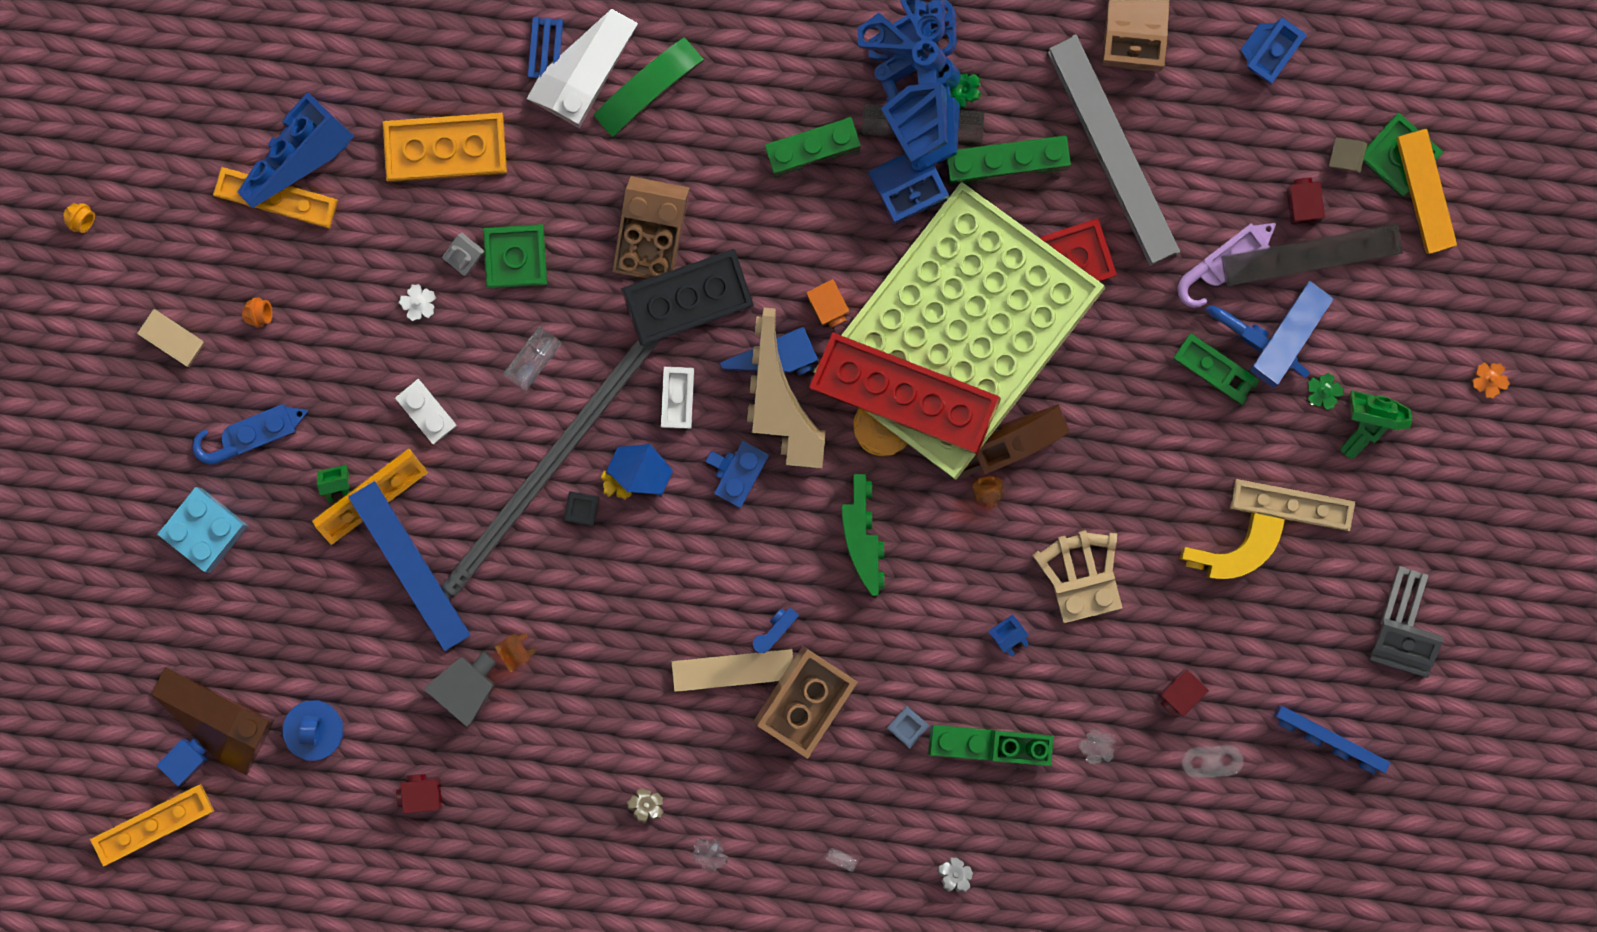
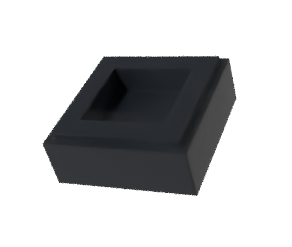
M569 491L564 521L594 527L600 497Z

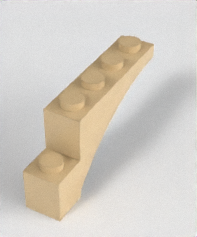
M764 308L762 317H756L755 335H761L760 346H754L752 364L758 365L757 376L751 375L750 393L756 395L755 405L749 404L747 422L753 423L752 433L789 436L782 437L781 455H787L786 465L822 468L826 431L819 430L794 396L784 374L778 352L775 330L776 309Z

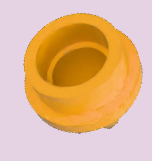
M72 203L64 211V222L71 231L85 233L93 225L95 213L91 211L87 204Z

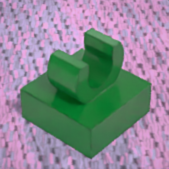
M347 464L317 471L320 496L326 494V499L329 503L333 502L334 492L341 491L343 497L349 493L350 474Z

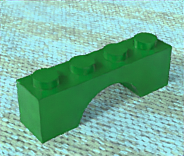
M1067 135L957 149L956 155L946 159L949 186L958 185L961 182L964 184L979 182L1011 174H1042L1065 171L1071 166Z

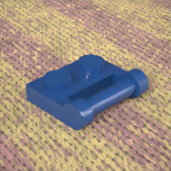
M781 608L770 620V623L774 625L766 635H758L753 640L755 651L759 653L769 651L799 615L791 608L787 611Z

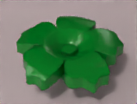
M960 74L961 77L958 85L950 90L951 97H954L960 103V109L966 108L968 101L973 103L975 100L980 99L982 93L977 88L980 87L979 82L981 79L975 74L970 76Z
M1326 373L1321 375L1319 380L1311 378L1307 383L1308 391L1313 393L1308 397L1310 405L1319 407L1323 404L1326 410L1334 408L1338 402L1335 397L1343 396L1344 390L1338 382L1333 384L1334 375Z

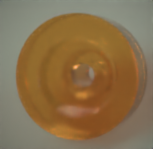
M994 476L982 477L973 483L975 500L984 503L986 508L995 507L997 505L996 502L1004 496L1002 480Z

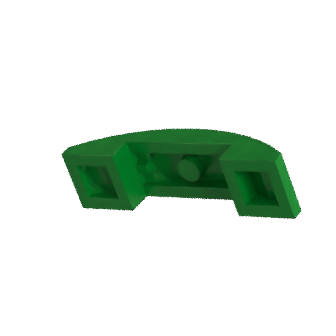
M683 37L631 78L593 116L610 136L614 138L633 122L639 113L679 79L682 80L701 64L704 59Z

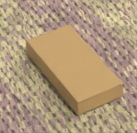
M153 309L137 333L187 367H190L206 343L156 309Z

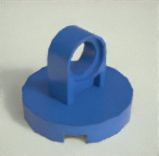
M320 700L304 701L294 706L286 715L283 723V739L287 748L295 756L307 761L322 760L332 755L340 747L344 737L342 718H340L333 706Z

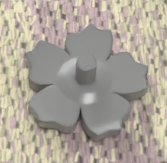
M957 857L950 858L949 863L945 862L943 865H940L937 868V874L944 877L941 880L943 889L950 892L955 888L957 892L962 891L965 893L970 888L969 881L973 875L971 867H963L964 862Z

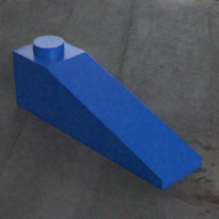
M308 92L282 121L285 128L278 139L272 137L267 145L270 148L269 153L264 160L256 162L238 190L239 195L252 208L334 159L339 152L348 146L350 140L354 137L339 120Z

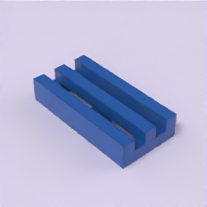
M533 17L528 78L538 79L539 76L541 78L547 69L551 26H556L553 64L559 60L562 46L563 19L554 20L551 18L541 19ZM539 25H544L540 72H535Z

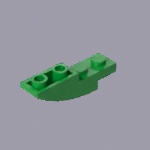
M854 474L853 504L841 505L845 540L849 555L862 583L871 596H879V590H884V572H878V560H884V541H878V535H866V529H872V511H866V499H872V481H866V474Z
M930 724L928 755L1051 766L1054 736Z

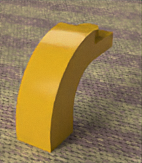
M1252 513L1246 537L1242 544L1234 551L1227 554H1214L1183 547L1179 560L1187 561L1185 567L1204 570V565L1209 566L1206 578L1230 579L1243 576L1260 567L1272 555L1280 540L1285 519Z

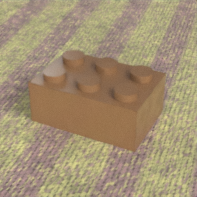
M802 646L753 720V723L808 759L858 682Z

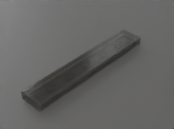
M1394 223L1221 256L1225 284L1226 286H1234L1403 254L1399 224Z

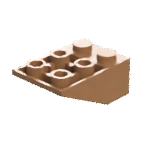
M1108 0L1101 66L1161 72L1165 66L1169 0Z
M630 177L625 190L613 272L648 279L675 269L687 208L689 187Z

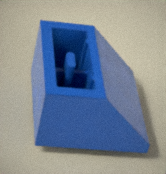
M905 154L867 172L893 226L947 201L949 197L934 165L920 172L912 168Z

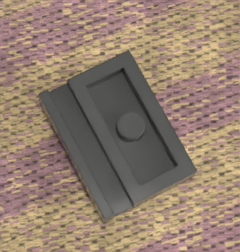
M1384 618L1374 648L1370 653V660L1428 678L1431 667H1433L1443 643V636Z

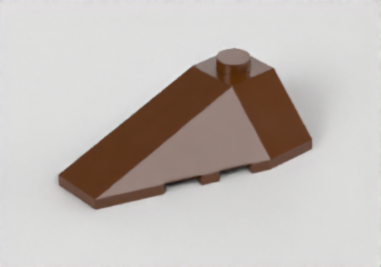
M167 667L164 668L151 694L219 762L248 775L274 722L273 719Z

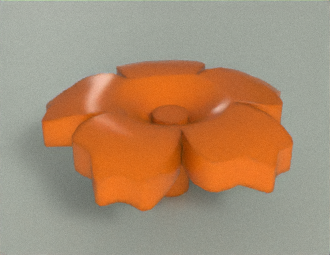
M1485 362L1478 365L1475 374L1479 378L1472 380L1473 388L1479 392L1484 391L1485 397L1491 399L1500 394L1499 389L1507 390L1510 382L1506 375H1502L1505 367L1501 363H1492L1490 367Z

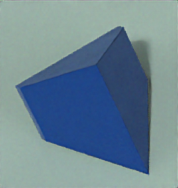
M651 444L618 447L606 471V474L612 476L627 492L651 493L662 497L673 473L672 468Z

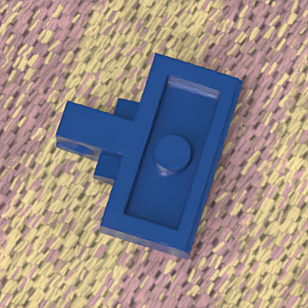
M742 441L735 455L728 452L725 458L711 451L706 462L719 469L715 476L722 479L714 494L741 508L770 455L745 441Z

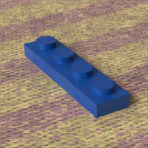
M1278 705L1273 714L1275 718L1279 719L1278 726L1294 733L1296 728L1306 733L1305 740L1319 747L1324 742L1333 747L1332 754L1346 761L1350 757L1360 761L1358 767L1373 775L1377 771L1386 773L1391 763L1283 706Z

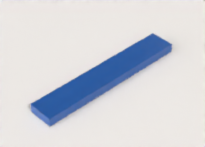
M374 480L349 495L348 498L443 650L446 651L469 637L470 632L445 595L442 587L376 481Z

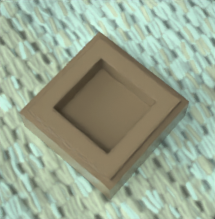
M1336 137L1329 167L1360 173L1367 143Z

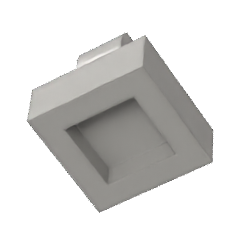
M460 233L442 258L463 276H466L471 272L485 251L465 234Z

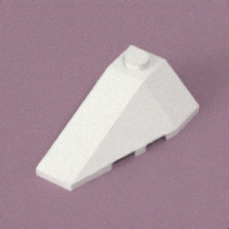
M611 9L560 55L558 61L554 64L552 62L547 67L541 78L540 76L538 77L527 100L580 129L638 23Z

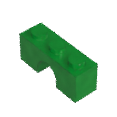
M852 117L765 144V151L774 178L801 170L804 166L827 158L832 160L860 151L861 145Z

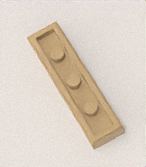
M1235 479L1230 509L1258 513L1348 532L1351 529L1355 501Z
M792 649L671 661L674 692L780 681L793 661Z

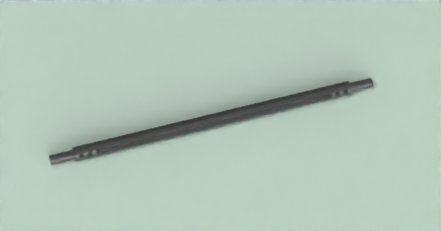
M661 339L640 346L637 340L442 584L443 591L449 600L453 595L455 597L458 595Z

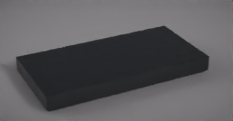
M735 249L620 288L640 346L754 306Z

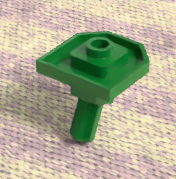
M1351 390L1349 395L1351 420L1357 421V429L1340 449L1346 457L1354 459L1370 441L1375 444L1388 428L1393 430L1409 429L1412 424L1411 409L1385 396H1374Z

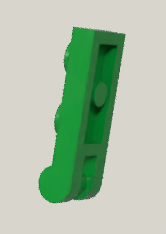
M1192 333L1188 335L1173 357L1179 364L1240 406H1243L1247 401L1246 395L1251 388L1255 389L1260 382L1252 374ZM1234 376L1241 380L1237 389L1229 385Z

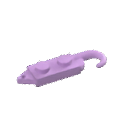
M1251 223L1187 272L1180 279L1177 287L1178 296L1181 301L1193 308L1205 305L1207 299L1193 300L1189 297V286L1199 278H1202L1212 286L1223 284L1270 247L1268 243L1276 223L1254 226ZM1266 227H1270L1271 231H1266Z

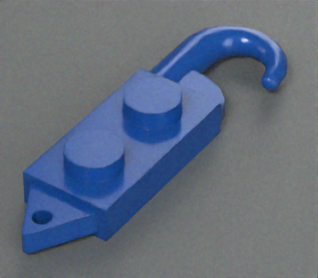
M1213 305L1206 307V313L1232 329L1237 333L1236 337L1261 353L1270 340L1267 338L1269 333L1258 325L1253 324L1250 327L1221 308ZM1295 358L1289 369L1306 378L1310 371L1297 362L1298 358Z
M285 404L234 423L223 431V449L213 453H205L201 449V441L208 434L207 430H203L193 440V453L202 463L209 465L218 464L296 433L295 429L309 411L286 407ZM299 411L302 412L301 417H298L297 415Z

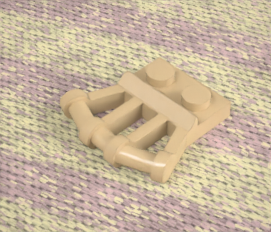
M1086 530L1080 531L1077 536L1066 538V536L1058 537L1056 542L1041 553L1037 551L1032 555L1053 584L1063 623L1122 609L1113 573L1117 533L1109 532V535L1087 533ZM1090 545L1107 547L1103 573L1097 574ZM1082 547L1089 576L1077 579L1070 550ZM1060 553L1062 554L1068 582L1061 583L1047 563Z

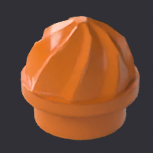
M260 297L247 301L242 308V318L246 323L256 328L269 324L272 320L270 302L262 300Z

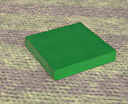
M1398 112L1368 145L1363 164L1403 198L1409 192V187L1396 137L1418 131V129ZM1430 140L1436 161L1443 151Z
M543 224L483 228L487 289L547 285Z

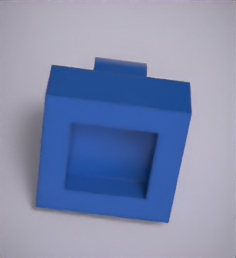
M1013 614L988 631L999 648L1012 657L1015 655L1012 650L1013 646L1019 642L1024 647L1028 646L1026 637L1029 635Z

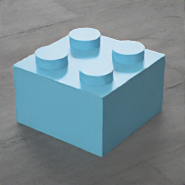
M195 487L157 535L202 571L211 573L247 529L248 525L204 489Z

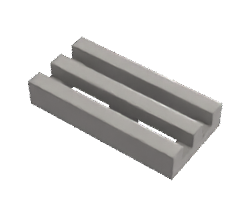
M1398 566L1380 624L1383 623L1384 618L1390 620L1404 574L1408 576L1395 622L1402 623L1415 578H1417L1419 581L1405 624L1413 627L1429 575Z

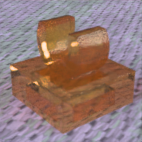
M513 634L495 646L510 672L531 660L530 656L536 652L535 647L525 650L521 644L528 637L527 634H521L518 637L516 634Z

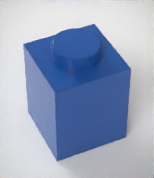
M188 738L181 739L156 766L178 787L183 786L208 761V758L204 755L206 749L194 738L191 741Z

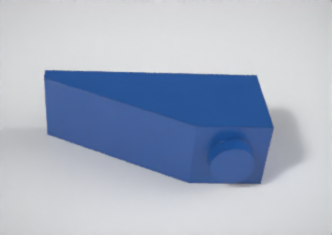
M804 327L777 338V347L784 374L797 372L798 376H801L815 369L813 364L818 362V358ZM753 349L720 363L723 371L758 372V365L752 364Z

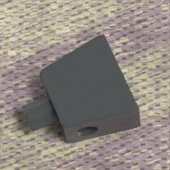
M484 651L473 664L466 658L461 657L431 681L424 690L466 727H469L476 719L496 685L487 677V674L497 662Z

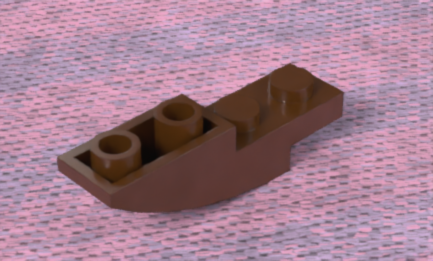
M1059 404L1002 424V429L991 434L979 450L978 455L974 456L957 479L980 471L987 474L1047 447L1068 434L1069 428Z

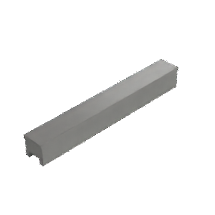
M1075 34L1070 39L1049 48V58L1149 266L1171 256L1178 255L1180 253L1178 245L1077 35Z

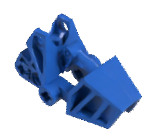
M900 0L907 14L903 18L892 24L882 14L878 13L858 27L859 48L869 49V58L871 60L884 62L877 66L874 71L876 79L883 85L887 95V103L881 110L912 168L920 172L957 154L960 103L954 97H951L950 90L958 85L961 75L958 68L947 58V56L954 52L957 44L956 11L948 0H932L927 4L923 0ZM868 29H879V33L870 38L869 42L865 41L864 35ZM943 35H947L949 37V44L944 49H940L936 42ZM876 51L881 52V53H884V54H883V55H879V54L876 53ZM917 71L919 84L907 86L899 93L895 83Z

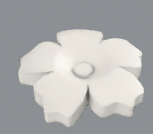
M412 284L411 288L407 290L409 296L400 297L399 304L402 305L403 310H409L407 318L412 321L420 320L422 314L427 318L434 314L435 306L431 304L436 299L434 291L424 289L422 292L419 284Z

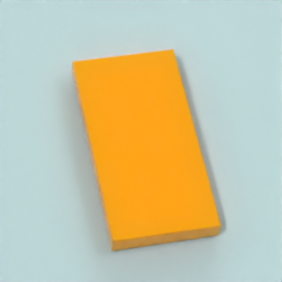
M503 113L382 121L387 182L507 174Z

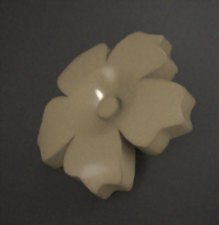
M642 788L637 790L636 796H632L627 802V809L634 811V817L637 818V822L645 823L648 816L651 820H660L663 815V810L660 808L663 805V797L659 793L651 795L650 790Z

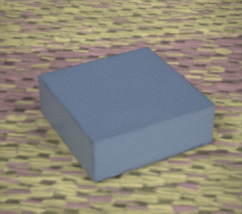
M906 706L887 729L910 749L927 730L929 725Z

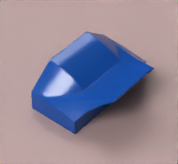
M1283 17L1275 23L1258 24L1241 48L1247 60V68L1271 85L1307 34Z

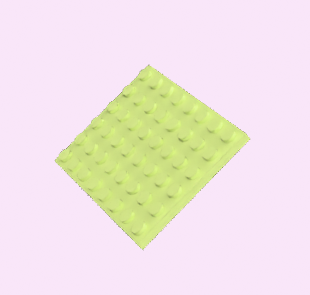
M961 182L841 336L1000 396V403L982 443L983 446L1105 290V286ZM866 412L955 480L976 455Z

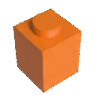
M834 279L806 292V296L822 327L829 325L830 329L847 321L845 316L850 311Z

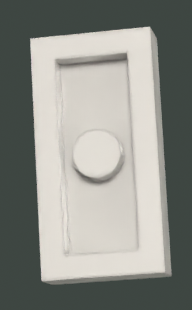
M664 367L661 428H692L694 368Z
M419 379L395 397L433 445L457 427L456 423Z

